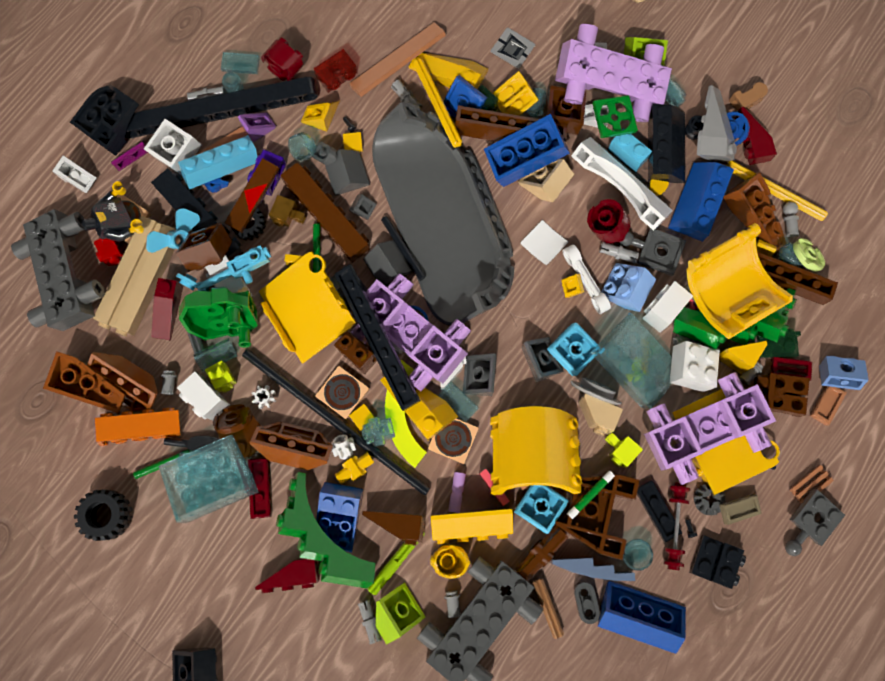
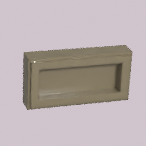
M757 494L747 495L719 505L723 522L726 525L762 514Z

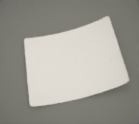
M543 220L521 241V245L545 265L568 243L567 240L556 233Z

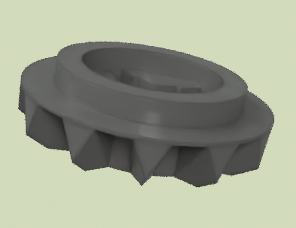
M703 484L698 487L694 494L696 508L705 515H717L721 512L719 505L726 503L725 493L722 491L714 495L709 484ZM712 494V498H715L717 501L711 502V505H709V501L703 499V497H709Z

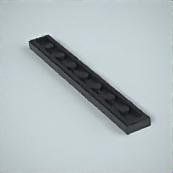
M347 265L336 272L334 276L401 410L405 411L421 400L353 266Z

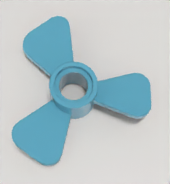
M178 209L176 211V230H171L167 234L156 231L150 232L147 235V251L154 253L167 246L171 249H179L189 234L188 232L200 221L199 215L187 209ZM177 235L180 236L179 244H177L175 240Z

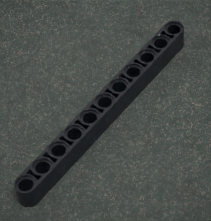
M303 77L134 112L128 124L125 138H136L154 134L164 119L179 128L237 117L243 114L313 101L318 97L315 80L312 77Z

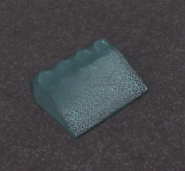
M631 312L590 352L641 408L651 409L665 395L672 384L670 383L671 355Z
M229 435L159 466L176 523L191 522L258 493L253 475L233 435Z

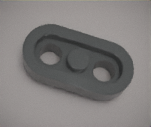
M319 142L315 146L312 154L314 159L327 166L333 164L337 158L336 149L323 142Z
M580 582L574 588L578 614L583 622L594 624L600 617L595 590L591 584ZM582 589L587 590V594L585 596H581L580 591ZM587 609H591L592 614L589 617L585 615V611Z

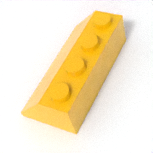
M512 509L431 516L432 539L437 540V544L449 543V539H457V542H468L469 537H477V541L489 540V536L497 535V539L509 538L508 534H513Z

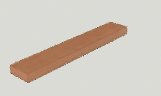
M435 22L349 83L351 88L362 97L445 37V31Z

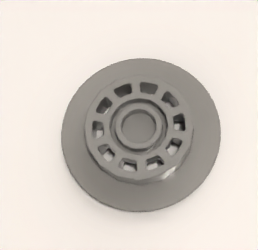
M582 377L580 383L571 380L573 387L592 397L613 405L622 404L621 401L614 398L616 391L601 383Z

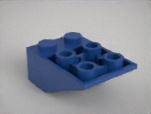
M324 482L319 495L316 521L323 532L344 551L352 553L363 489Z

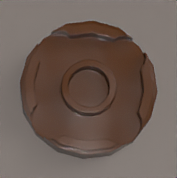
M242 404L228 406L222 410L223 413L215 415L213 426L220 434L238 432L247 427L252 421V412L248 406L245 407Z

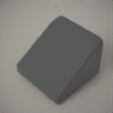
M363 194L356 196L349 211L369 220L377 204Z

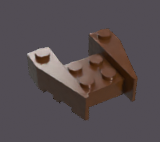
M615 475L573 519L568 516L566 524L556 521L554 525L595 552L623 560L627 540L607 535L615 496L631 501L636 500L640 480ZM603 476L581 478V493L572 495L569 511Z

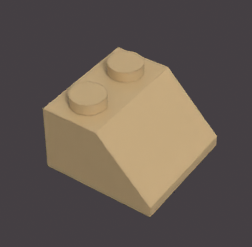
M558 159L521 178L518 183L539 199L554 202L569 183L574 173L564 159Z
M586 393L579 399V405L587 424L593 429L595 434L604 436V434L608 435L614 432L623 409Z

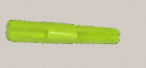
M402 544L374 579V583L367 588L371 594H378L415 546Z

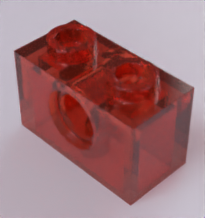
M342 49L314 67L316 78L329 93L332 90L338 89L345 81L352 80L357 74V68L350 56Z

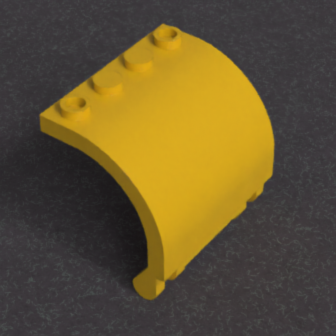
M756 223L750 225L747 230H741L736 236L712 250L701 253L699 258L689 260L688 268L686 269L688 285L698 308L708 322L728 339L793 301V295L778 286L770 278L759 260L756 249V237L761 233V229Z
M527 406L506 410L490 418V425L492 426L490 437L493 439V472L491 473L493 486H491V494L501 495L508 489L530 485L553 486L573 494L581 493L580 442L578 439V421L576 417L556 408Z

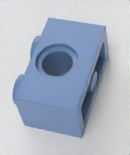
M826 356L819 365L822 386L861 390L869 380L865 360Z

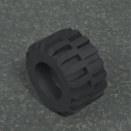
M102 489L94 490L93 493H87L85 495L86 498L79 500L81 505L75 508L78 511L77 514H74V519L78 521L75 523V526L81 528L78 532L85 534V538L92 539L93 541L118 538V535H122L125 532L123 529L130 526L127 523L128 520H132V516H129V512H132V507H128V504H130L129 500L124 499L125 496L123 494H118L117 491ZM106 503L110 507L112 515L109 523L101 527L96 521V512L102 504Z

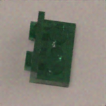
M788 329L786 336H781L777 343L757 335V343L767 341V346L760 358L798 357L797 337L801 336V331Z

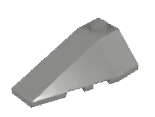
M711 85L708 87L705 101L707 112L701 119V122L704 123L703 130L698 133L697 155L711 162L733 161L737 147L722 94L718 88Z

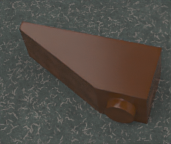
M362 511L364 517L404 541L405 545L416 546L417 542L422 543L425 518L421 515Z

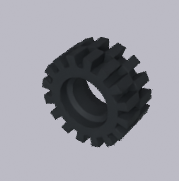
M256 208L252 215L255 223L251 228H245L242 233L232 228L240 239L243 238L247 241L249 238L251 241L254 240L253 237L259 238V233L263 234L262 229L266 228L264 224L266 221L258 208Z

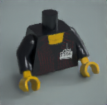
M120 181L114 182L112 185L113 191H109L91 208L90 219L82 220L85 231L95 229L99 238L117 242L132 237L134 232L141 234L144 231V228L141 226L142 222L139 219L131 221L121 198H117V195L121 196L126 193L125 187L118 190L122 186Z

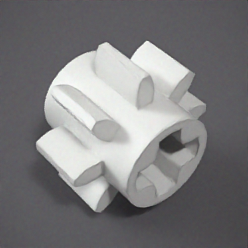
M268 385L265 386V389L257 386L258 390L256 393L252 392L255 396L252 403H259L258 407L260 409L264 405L270 409V404L276 402L273 398L276 392L274 390L269 392L270 387ZM265 394H266V395L268 396V398L262 400V399L260 398L261 395H265Z
M339 435L333 440L332 452L334 457L339 455L340 459H348L353 455V451L356 450L353 437L348 439L347 435Z

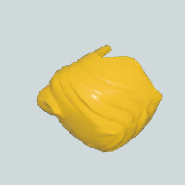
M443 545L431 555L430 565L439 576L453 579L459 578L466 573L470 560L462 547Z

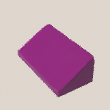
M143 141L139 142L112 160V165L118 171H121L148 153L144 150L146 145Z

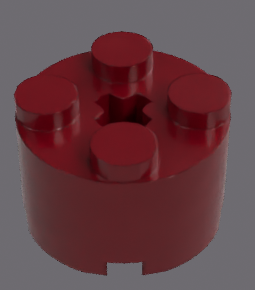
M282 37L279 40H275L261 56L262 62L266 61L269 64L267 66L268 70L282 81L284 79H287V81L292 80L303 67V55L298 50H293Z
M605 199L600 201V204L596 207L593 206L588 213L587 223L590 229L602 242L615 243L623 241L631 226L629 215L615 200Z

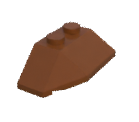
M98 352L91 353L87 366L126 394L123 406L131 411L148 410L153 407L158 394L153 375L123 356Z
M286 422L258 426L250 440V445L269 461L303 470H310L327 464L333 449V445L328 442L320 431Z

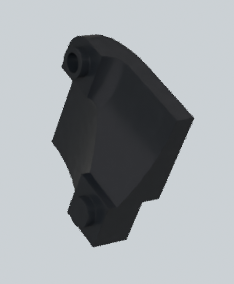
M110 84L95 90L86 99L70 123L116 156L127 142L124 140L126 130L139 104Z

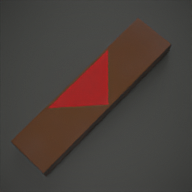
M262 158L224 223L241 233L244 231L280 169L278 166Z

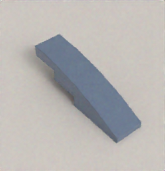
M593 558L551 559L550 561L551 564L592 578L612 581H636L634 572H614V565L611 564L593 565Z

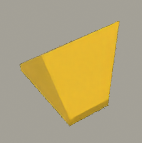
M340 100L307 106L301 122L327 132Z

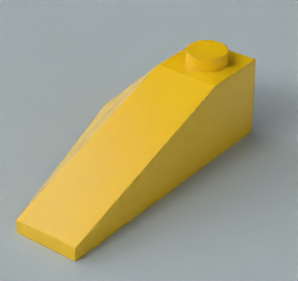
M421 53L409 65L410 69L416 71L414 61L420 58L423 59L432 79L448 88H451L455 78L460 75L478 89L489 70L474 61Z
M384 376L380 381L396 400ZM415 388L421 401L404 412L427 441H429L458 418V415L445 400L430 390L424 388L421 392Z

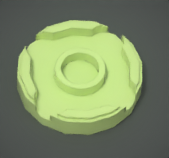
M800 238L793 244L796 257L808 270L818 273L825 266V259L822 253L817 248L814 250L811 241Z

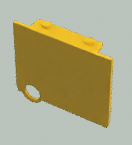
M312 251L297 260L259 291L265 301L260 303L264 309L263 312L270 319L282 339L283 345L288 351L295 352L302 364L351 329L356 323L344 300L340 297L334 284L325 272L326 262L324 258L320 255H314ZM315 257L322 261V269L317 273L312 272L310 269V262Z
M721 389L672 412L675 420L719 402L726 397ZM744 435L703 452V454L692 458L697 468L699 477L701 476L703 481L708 482L713 494L716 495L779 463L778 456L780 450L778 445L771 441L776 449V454L773 458L767 459L762 455L761 450L753 453Z

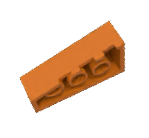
M163 408L162 412H154L153 409L142 410L141 414L126 411L121 412L119 416L105 413L95 418L96 442L100 446H107L108 441L122 444L127 442L128 439H132V441L148 440V437L160 439L181 436L179 411L174 410V408Z

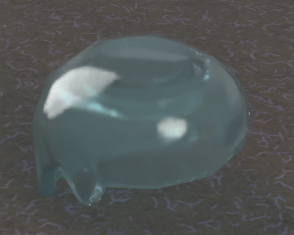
M300 132L291 136L288 140L289 151L298 162L306 161L315 155V142L309 134Z
M787 243L780 248V261L799 268L804 267L794 253L793 243Z
M641 539L631 540L625 546L623 560L629 568L642 571L651 565L653 549L647 542Z

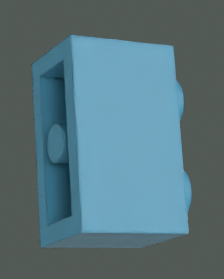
M632 134L616 136L608 148L613 155L635 173L647 161L652 152Z

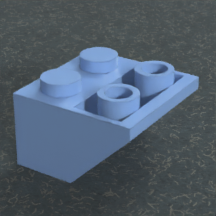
M615 263L601 292L614 304L624 309L640 312L656 278L644 267Z

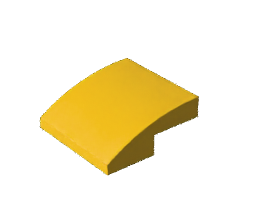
M520 71L491 94V96H494V101L497 102L502 113L521 116L539 101L537 95Z

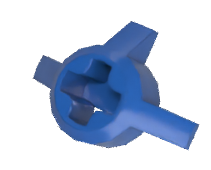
M218 178L203 185L206 186L209 192L215 193L222 188L228 187L229 181H223L221 178Z

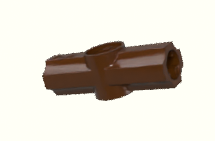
M555 525L542 540H539L530 549L528 556L515 570L528 582L541 567L546 566L555 556V552L569 537Z

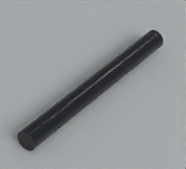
M387 216L383 217L381 221L419 281L423 280L426 276L389 218Z

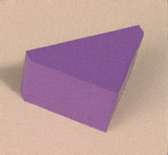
M267 113L238 116L242 127L252 142L276 128Z

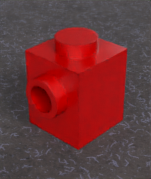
M101 238L93 241L97 249L95 254L100 262H104L108 266L120 263L124 252L119 242Z

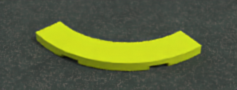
M401 360V363L407 375L409 376L414 371V369L410 367L408 364H406L403 360ZM387 390L385 417L390 436L401 455L416 468L427 452L413 438L406 422L405 412L401 410L399 404Z

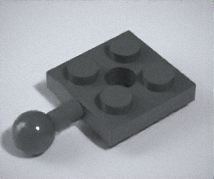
M650 228L645 241L634 238L633 234L628 232L620 244L623 246L632 244L642 248L637 261L638 264L673 276L686 240L656 229L653 231ZM657 248H664L666 255L660 256L657 253Z
M812 489L790 518L802 530L795 540H790L785 545L786 552L791 556H798L802 552L801 545L807 537H810L817 545L822 546L845 517V514L819 490ZM819 512L821 518L818 522H815L814 516Z

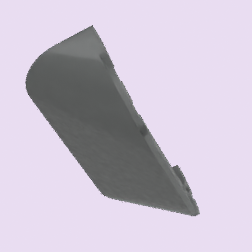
M400 102L380 122L376 129L372 145L374 167L402 240L426 276L421 281L418 279L430 311L443 324L450 326L455 319L465 323L496 307L508 295L514 278V267L510 263V258L513 257L511 243L480 166L470 149L465 150L463 145L456 148L452 146L436 114L432 112L426 114L420 111L418 105Z

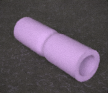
M454 472L448 512L460 513L466 477L464 473Z

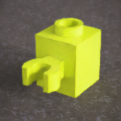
M222 360L205 369L212 385L218 392H228L237 383L228 365Z
M611 433L605 438L615 448L609 455L612 457L611 461L619 468L621 466L623 468L628 467L643 450L629 436L620 441L616 435Z

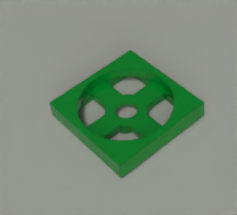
M629 95L593 101L592 105L600 138L632 134L638 131ZM615 104H623L626 112L620 113L617 111ZM607 105L609 113L600 116L602 106ZM611 115H617L618 119L616 121L612 120ZM628 120L629 126L622 130L620 122ZM603 123L612 125L613 130L608 129Z

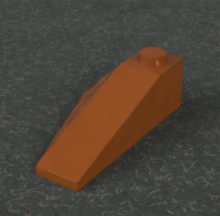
M759 172L733 187L723 198L731 212L747 228L754 223L758 224L761 233L757 238L776 246L777 249L774 254H777L787 243L781 224L776 221L774 211H776L775 205L771 206L768 196L771 194L770 189Z
M58 351L55 353L43 387L45 390L116 413H120L126 394L78 358Z

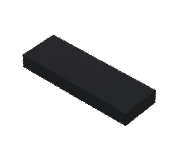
M650 480L638 487L637 496L663 542L666 543L674 538L675 519L654 482ZM679 527L678 535L682 534V531H681L680 527Z

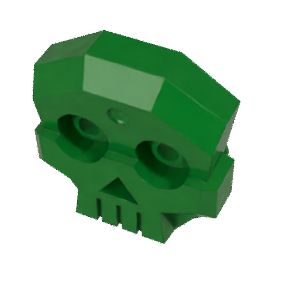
M225 287L211 288V292L194 291L186 295L179 306V320L188 333L204 340L223 336H239V347L247 348L251 346L250 332L258 326L257 307L249 291L232 293Z

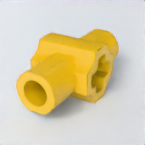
M368 452L359 458L355 455L342 464L344 468L335 473V476L341 485L350 479L355 481L367 473L366 468L375 462Z

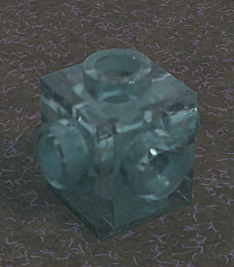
M379 417L368 419L369 423L362 426V436L366 440L367 445L381 446L386 444L385 441L395 437L391 418L382 420Z

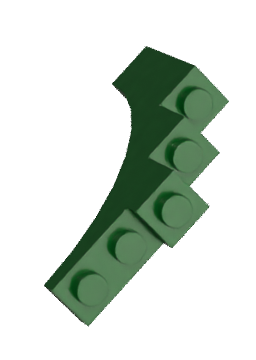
M790 288L786 290L793 295L792 302L733 336L730 340L747 345L750 340H755L757 335L776 343L781 336L785 337L789 329L787 325L788 310H793L797 299H794L796 290ZM684 307L675 318L673 332L713 349H717L720 343L723 344L726 341V337L708 322L702 312Z
M298 472L294 478L290 479L289 490H291V496L288 497L286 508L278 515L276 520V526L279 527L278 534L300 538L297 547L300 550L299 558L323 561L319 567L322 582L360 588L370 587L374 583L375 563L347 553L323 532L314 518L308 503L306 473Z

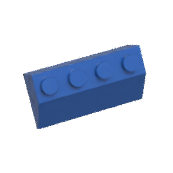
M551 114L484 148L496 181L503 187L570 154L566 142Z
M717 162L693 163L668 228L703 242L710 234L734 169Z
M608 581L599 610L600 617L597 627L676 654L686 639V607Z

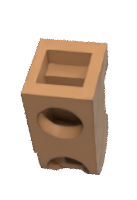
M755 83L750 90L743 94L740 90L733 93L729 102L736 112L741 107L748 110L763 100L768 93V88L764 83Z

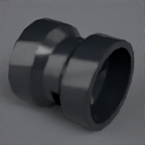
M695 115L689 120L685 127L687 138L691 140L698 139V133L703 130L704 123L701 122L702 116Z

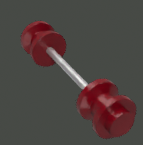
M674 482V486H670V489L674 491L673 497L669 499V502L677 503L673 549L665 548V552L668 553V560L664 561V564L668 565L667 569L680 571V567H684V564L680 562L681 555L685 554L684 550H677L681 504H689L685 497L686 493L690 492V488L686 487V484L681 485L678 482Z

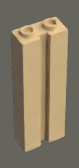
M144 216L140 219L142 222L141 226L144 228L143 233L138 234L134 232L95 313V317H93V319L99 322L98 326L108 330L110 327L115 328L116 333L125 337L127 334L135 336L155 293L158 278H162L175 250L167 246L154 253L147 251V235L150 232L156 231L167 234L169 231L176 229L157 223ZM177 235L175 239L177 244L180 240L179 235Z

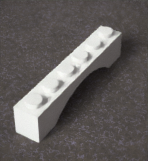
M592 137L581 142L571 155L585 169L602 176L618 188L631 202L639 218L653 231L673 211Z

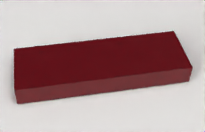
M266 458L248 459L250 519L271 517L269 460Z

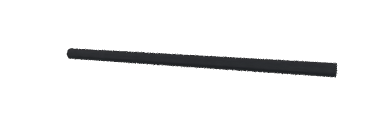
M249 349L244 351L242 357L344 435H347L348 438L353 437L357 445L426 496L431 489L429 486Z

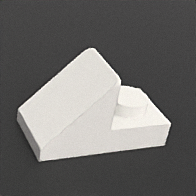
M65 156L61 157L52 170L63 181L69 182L84 193H87L96 180L95 176Z

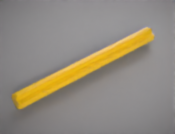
M416 59L414 67L452 146L454 148L460 147L462 139L423 59Z
M729 161L726 165L734 169L733 174L744 180L757 174L735 161ZM764 178L773 196L786 203H796L799 210L820 221L826 218L828 214L826 210Z

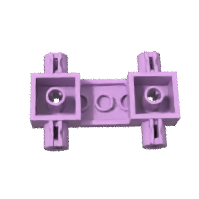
M580 24L577 40L570 39L562 45L555 81L567 84L564 101L571 104H582L585 89L590 90L592 88H598L622 96L629 95L630 101L633 102L632 109L635 121L649 122L652 105H664L672 68L661 65L664 47L657 44H647L643 60L595 46L598 27L590 24Z
M399 273L388 287L376 279L366 293L389 339L418 364L409 375L413 386L422 392L433 377L444 384L468 353L459 345L471 330L458 319H455L445 333H442L402 300L414 286L402 274ZM357 323L351 334L366 344L367 340Z
M735 372L717 380L726 397L719 402L675 421L672 420L665 404L646 411L655 430L644 435L661 471L673 467L680 484L683 485L699 478V474L691 459L721 444L745 435L753 453L770 447L772 443L764 426L776 420L758 384L745 390ZM675 440L676 444L674 447H671L670 442Z

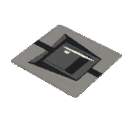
M506 28L490 52L519 69L535 47V43L510 28Z

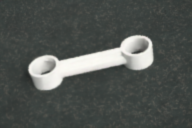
M572 244L563 249L562 252L567 263L573 267L576 274H580L582 284L590 295L595 310L602 314L611 309L608 298L599 290L582 262V257L577 247Z

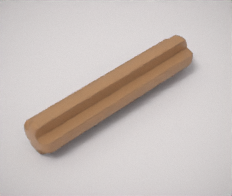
M542 578L534 580L533 585L540 604L544 608L543 611L551 633L555 639L564 636L545 582Z

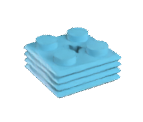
M572 323L547 350L572 376H577L598 355L602 348L578 323ZM572 346H577V353H572Z
M530 485L514 512L542 532L548 534L569 500L549 486ZM544 501L546 509L538 511L537 502L541 503Z

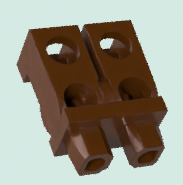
M348 331L334 344V347L363 374H366L377 362L373 353Z
M774 373L755 377L754 386L758 384L760 388H763V396L771 412L789 414L795 417L806 415L808 398L805 396H808L810 378Z

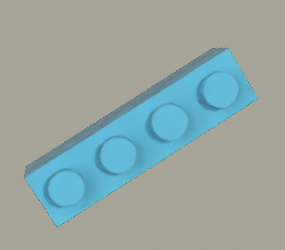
M247 135L179 161L178 164L188 188L192 189L255 164L257 152L250 137Z

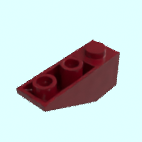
M741 107L738 112L748 119L750 126L749 135L742 142L745 148V158L748 159L749 165L771 161L777 155L772 136L744 107Z
M294 560L257 585L255 590H261L262 593L274 592V588L281 587L282 591L294 590L296 585H302V589L312 588L314 583L319 582L317 560Z

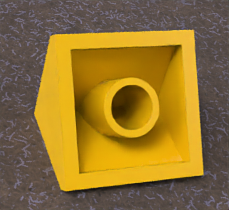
M767 341L728 348L719 353V360L741 374L755 366L767 346Z

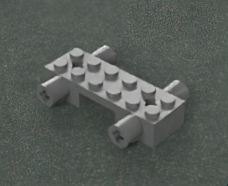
M53 209L23 224L26 237L11 245L12 252L18 259L24 260L31 256L42 304L29 310L27 317L29 322L36 328L47 324L50 328L65 331L95 317L92 303L105 295L104 288L99 281L94 279L86 283L77 279L70 252L78 249L75 235L84 230L82 220H85L79 212L68 216Z
M479 556L467 573L482 585L456 622L449 627L445 634L428 622L417 636V639L431 650L426 658V662L448 681H491L494 675L478 662L515 613H518L532 625L544 609L529 597V594L535 587L503 561H500L494 568ZM502 586H510V592L508 594H500L502 592V590H500ZM458 652L459 659L451 660L450 654H456Z

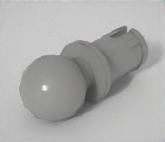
M787 202L783 206V212L787 215V217H784L787 230L786 236L797 237L799 236L797 221L799 216L795 214L798 212V205L794 202Z

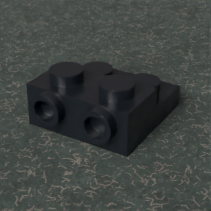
M702 535L689 573L732 589L733 586H737L739 583L740 575L737 573L739 566L743 567L745 564L746 556L743 555L745 550Z

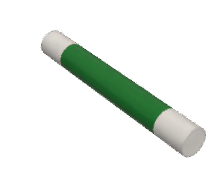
M608 471L577 502L567 515L573 519L615 475Z

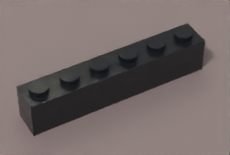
M167 168L151 181L153 186L176 211L178 209H187L199 215L200 221L192 228L194 232L217 224L218 218L212 211L207 212L205 210L206 204L200 198L196 199L193 196L195 192L189 189L187 185L184 186L181 183L183 179L176 171L172 173ZM222 224L226 232L229 234L230 231L226 228L224 224ZM235 237L231 239L232 243L225 254L230 261L236 256L243 254V251L240 249L242 244Z

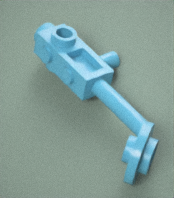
M260 245L256 248H251L243 255L236 256L233 260L226 263L228 269L199 284L196 283L198 279L189 274L183 276L177 273L176 277L181 279L179 283L191 290H194L195 287L200 290L206 289L230 276H233L235 279L243 276L245 283L249 284L253 281L249 272L270 262L269 258L272 256L267 247L263 248Z

